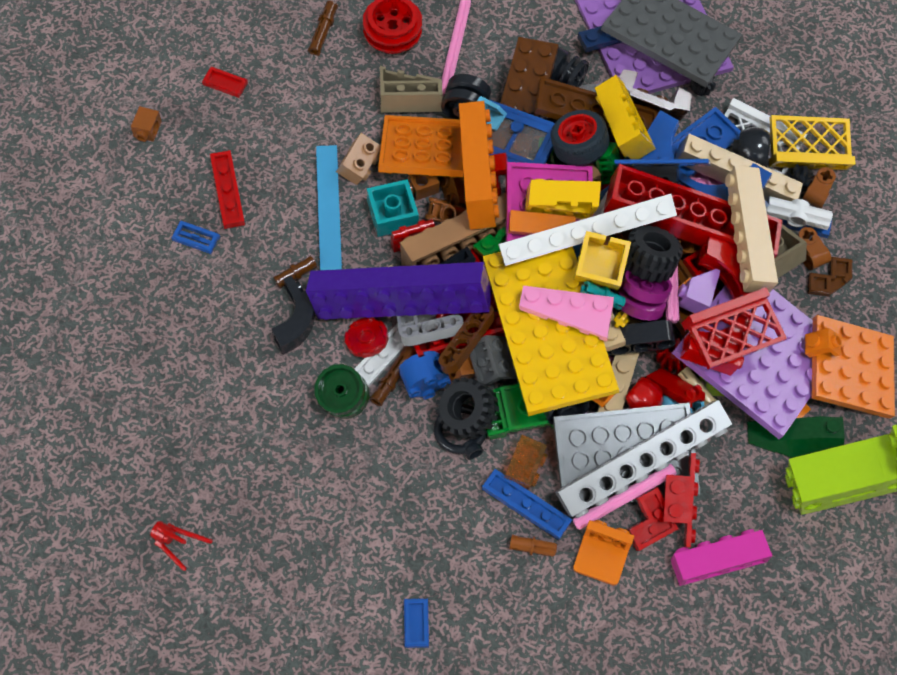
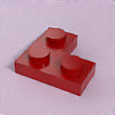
M658 487L636 498L645 519L626 530L631 535H634L632 543L636 551H640L678 530L676 523L663 522L664 498Z

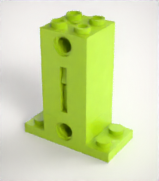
M897 425L892 426L890 434L790 458L788 460V467L785 468V479L788 488H793V496L791 497L794 508L799 509L801 515L897 492Z

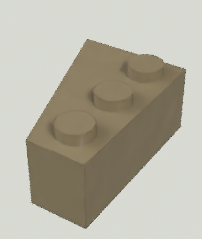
M380 66L381 113L442 112V79L419 74L415 77L406 75L405 71L398 70V72L386 70V67Z

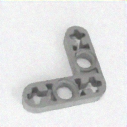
M418 315L397 316L400 338L405 346H414L453 337L464 324L463 318L460 315H449L419 322Z

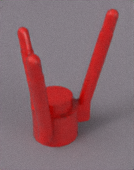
M158 521L152 528L150 537L156 540L154 545L161 548L183 571H186L187 568L165 546V543L170 544L174 539L182 544H186V540L176 535V533L209 544L213 542L212 539L178 528L170 523L166 524Z

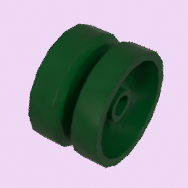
M344 364L332 365L322 371L315 383V397L318 404L332 416L340 419L353 418L359 415L368 404L370 398L368 384L350 366Z

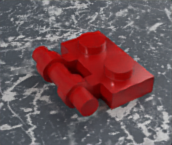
M433 219L428 221L420 220L415 225L408 227L404 225L399 227V230L392 231L391 247L393 252H401L400 242L405 238L415 236L426 228L434 227Z

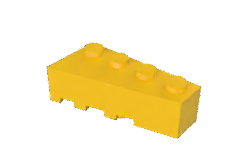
M614 75L595 87L597 93L595 98L600 107L603 108V115L610 125L611 132L623 156L630 159H640L655 150L656 148L623 81L617 75Z

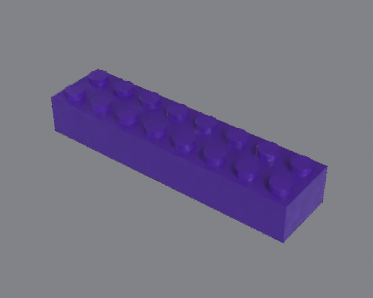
M484 262L310 271L306 293L317 318L328 320L489 312L492 289Z

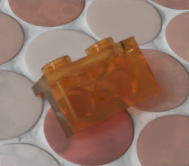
M521 435L504 477L523 485L527 490L530 486L535 487L540 474L536 473L539 466L543 467L548 454L544 453L547 445Z

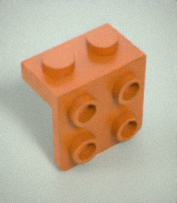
M589 520L573 570L576 573L613 586L617 585L634 535H631L629 531L623 528L614 529L608 527L603 521Z

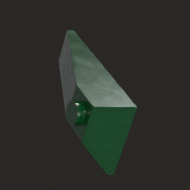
M818 416L796 418L781 439L775 437L757 421L747 422L748 444L774 453H780L789 458L844 445L843 417Z

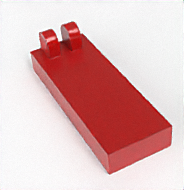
M663 368L646 376V378L656 382L661 387L663 394L678 403L690 402L691 408L692 403L698 400L701 402L705 401V392L702 391L700 385L693 386Z

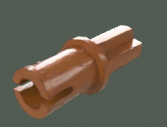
M512 534L509 549L529 552L530 555L536 553L553 557L556 554L557 544L536 540L534 536L532 539Z

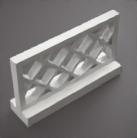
M735 98L732 99L725 116L727 118L732 116L738 119L739 125H735L738 129L742 131L745 127L752 126L763 128L770 133L769 115ZM776 121V128L783 133L788 127L783 122ZM791 130L784 135L792 144L798 139ZM781 139L777 142V148L783 152L781 146L786 144ZM799 141L795 147L800 150L803 143ZM733 146L728 151L732 152ZM767 167L783 175H785L787 170L789 169L783 168L782 172L774 169L773 167Z

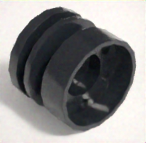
M559 47L551 80L580 87L586 78L589 62L586 60L580 62V57L575 56L570 61V52Z

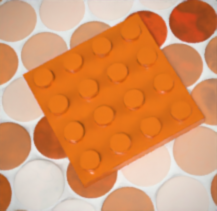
M385 115L378 172L463 177L460 119Z
M820 315L813 317L812 332L830 328L841 337L842 347L840 356L836 357L828 352L812 357L811 398L884 418L894 417V336Z

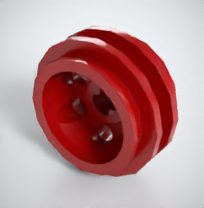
M375 0L368 5L363 14V34L373 48L384 53L398 54L407 51L418 43L422 35V14L419 8L410 0Z

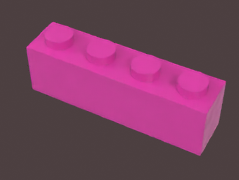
M749 529L737 537L727 535L715 543L705 541L699 543L696 548L689 549L688 547L677 549L671 558V563L679 586L766 563L772 557V553L763 530L754 531V529Z

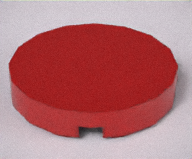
M372 317L361 318L353 322L349 326L348 332L346 331L345 344L350 353L362 358L372 357L380 353L386 347L389 340L385 324Z

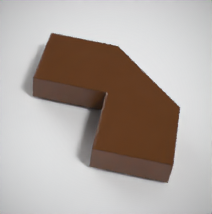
M831 257L829 275L809 273L808 294L829 297L850 282L852 279L853 259Z

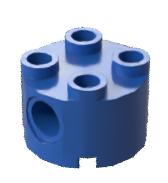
M425 351L422 357H419L418 354L413 355L399 366L400 376L410 398L423 397L424 400L432 398L436 395V391L445 388L444 386L447 383L451 384L449 375L441 370L439 364L440 354L436 351Z

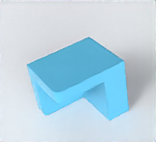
M480 96L477 101H484L485 109H490L491 122H487V124L491 123L492 130L497 131L507 113L498 104Z

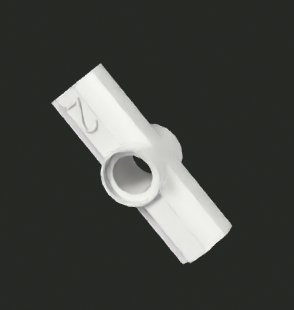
M769 196L767 201L769 206L766 209L767 215L787 220L788 224L794 227L808 225L828 230L833 216L832 211L812 207L803 199L787 201Z

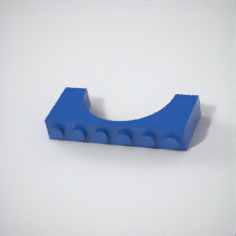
M660 110L648 129L649 136L656 149L640 159H658V157L663 156L674 159L673 140L679 127V120ZM753 163L750 167L760 169L762 188L764 190L772 177V173ZM652 164L654 166H668L661 164ZM679 168L680 185L728 201V187L725 184L707 185L696 182L686 176Z

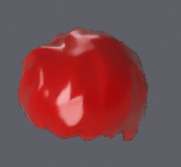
M640 377L636 385L626 395L629 409L661 406L664 400L661 387L656 382L645 377Z

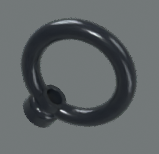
M462 404L461 413L472 414L474 407ZM438 415L434 423V436L444 450L453 454H465L468 460H472L483 453L484 450L481 445L485 441L487 433L485 435L479 434L478 438L470 439L463 445L452 444L443 435V424L439 422L438 418L440 415Z

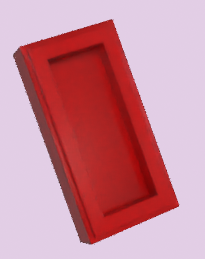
M210 67L202 84L240 98L248 84V79Z

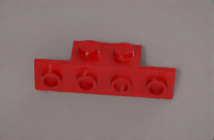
M696 453L689 455L688 476L666 475L663 522L685 524L684 547L691 548V543H695L696 529H692V520L697 518V506H693L694 496H698V482H695V473H699L700 459H696Z

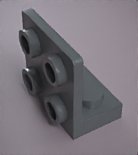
M492 335L482 337L470 354L477 381L489 386L501 379L518 380L506 337Z

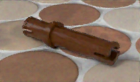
M327 1L324 11L319 15V23L308 48L310 54L319 56L328 31L333 26L334 15L338 9V5L334 1Z
M409 346L403 347V350L387 374L380 378L378 387L369 399L373 404L382 406L389 393L395 390V384L401 377L399 366L406 359L416 355L414 349Z

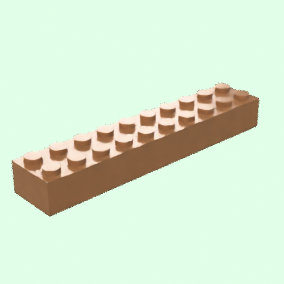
M593 163L584 165L592 166L593 181L600 182L601 173ZM506 193L498 197V204H494L498 205L500 218H495L496 227L470 230L466 210L452 219H446L439 225L426 228L423 232L415 236H409L401 241V265L440 264L466 246L472 250L474 244L489 234L495 237L501 228L506 227Z

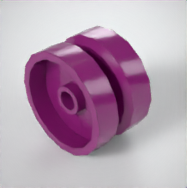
M627 270L622 282L623 287L620 288L618 294L626 299L625 305L621 310L631 317L640 320H658L662 317L667 304L666 301L669 299L673 287L671 281L649 282L634 276L631 271Z

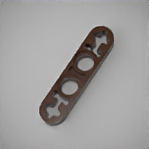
M491 304L489 312L471 313L439 357V364L444 373L453 374L461 368L494 322L495 312ZM472 327L479 328L474 333L468 332V330ZM461 343L467 344V346L463 349L456 348V346Z

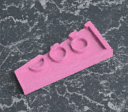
M523 286L519 308L522 311L546 320L548 318L555 320L558 324L565 327H574L584 334H593L607 342L614 297Z

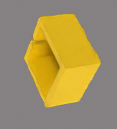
M586 231L574 280L581 282L590 281L598 286L618 290L622 283L631 242L611 237L608 245H603L606 240L605 235Z

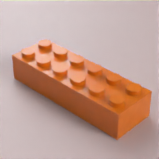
M484 101L459 103L465 201L470 230L496 227L495 218H500L498 205H494L498 204L497 188H493L497 184L496 172L491 171L495 170L494 155H490L494 152L493 139H489L493 136L491 123L487 124V122H491L490 109H485Z

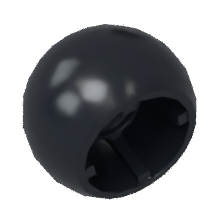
M758 127L744 129L740 132L739 139H734L732 152L768 167L771 134L767 130Z

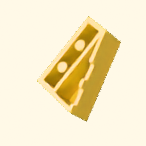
M531 180L527 187L525 211L576 216L578 220L592 217L599 207L601 182Z

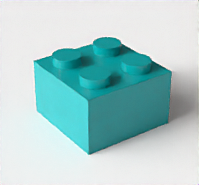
M408 179L367 188V203L377 237L389 235L392 231L399 230V227L404 225L408 227L417 224L419 214Z

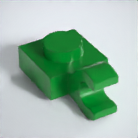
M506 227L501 228L495 237L489 234L474 244V251L482 259L485 255L500 252L498 244L506 242Z

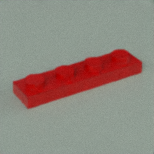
M231 150L211 153L210 158L224 229L244 226L245 221Z

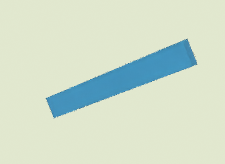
M337 145L316 146L320 270L342 269L338 173L336 172L338 169Z

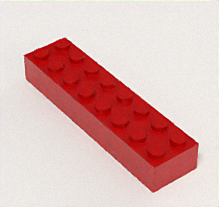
M619 164L610 179L603 213L671 194L677 216L646 225L660 227L663 230L669 231L676 238L700 246L710 236L736 245L734 242V225L731 223V206L728 204V201ZM767 215L775 259L778 255L782 220Z

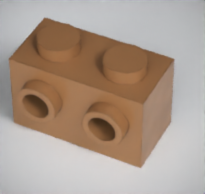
M360 133L352 143L336 172L356 185L361 180L366 181L371 174V170H369L371 164L375 165L379 160L380 154L378 152L381 149V145Z

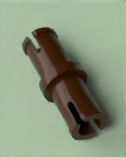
M310 255L295 265H289V269L273 278L281 289L284 286V278L292 276L294 280H299L302 278V275L317 268V264Z

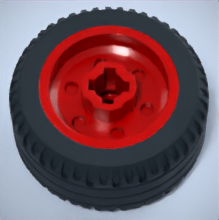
M576 110L563 115L555 122L551 130V142L556 156L563 163L573 166H584L597 161L605 154L609 146V134L606 123L599 114L590 110Z

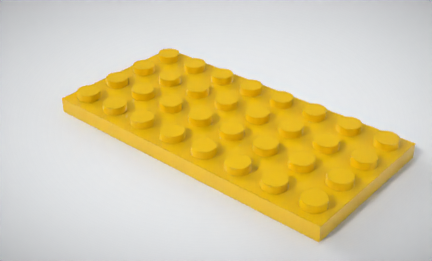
M573 246L504 266L501 252L483 256L528 416L618 394L619 387L603 340L593 334H584L579 329L571 326L565 327L558 324L555 320L549 318L546 320L522 311L519 308L523 286L581 293V286L584 282L574 280L578 261Z

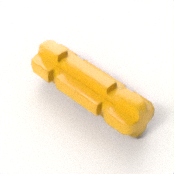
M620 311L613 319L616 322L614 326L616 328L619 326L624 328L630 320L628 314Z

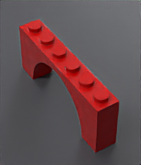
M710 236L701 246L698 265L710 271L714 269L720 270L719 278L729 290L732 299L752 293L744 292L743 284L740 282L741 271L740 264L737 262V245ZM739 314L736 322L747 326L749 318ZM729 327L720 331L728 333ZM734 327L731 336L742 340L744 331ZM698 331L700 338L708 341L711 332ZM689 332L683 340L680 358L706 367ZM714 334L712 343L723 348L725 338ZM729 341L726 350L738 353L740 345ZM711 348L708 352L712 362L719 360L720 352ZM744 356L712 369L731 376L737 369L742 367Z

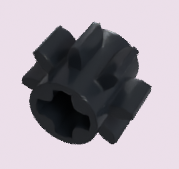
M715 77L712 78L706 88L691 80L690 84L693 85L691 90L699 96H709L716 86V83L713 82Z
M796 164L794 168H790L786 173L790 178L803 183L801 191H803L805 186L809 187L812 183L810 178L813 173L810 172L807 166Z

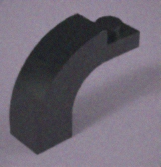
M292 276L284 278V286L295 305V311L290 319L271 329L273 338L283 355L294 350L307 339L315 320V311L306 290L303 291L300 282H295Z

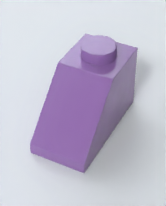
M714 269L691 278L685 285L682 284L678 290L679 307L693 313L710 308L720 270Z

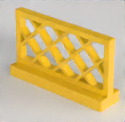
M771 115L769 117L771 134L769 167L794 168L798 164L799 166H807L808 169L828 167L832 170H847L856 164L855 156H852L850 119ZM776 121L783 122L788 128L781 133L776 128ZM797 122H801L807 128L803 134L794 127ZM816 123H821L827 129L822 135L813 128ZM835 124H843L844 133L841 136L833 129ZM789 130L798 138L793 144L784 136ZM808 131L817 138L813 144L804 137ZM828 132L837 139L832 146L823 138ZM780 139L789 147L785 152L777 151V142ZM801 141L808 149L806 152H800L795 145ZM819 141L828 149L825 153H819L814 147ZM838 142L845 148V154H839L834 149Z

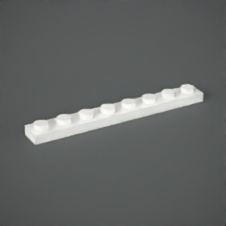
M668 194L498 245L504 266L581 244L586 231L609 236L677 216L672 195Z

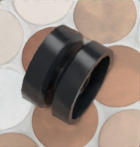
M470 74L452 76L448 81L441 104L443 113L450 119H460L459 103L476 102L480 96L489 100L492 92L490 86L484 80Z

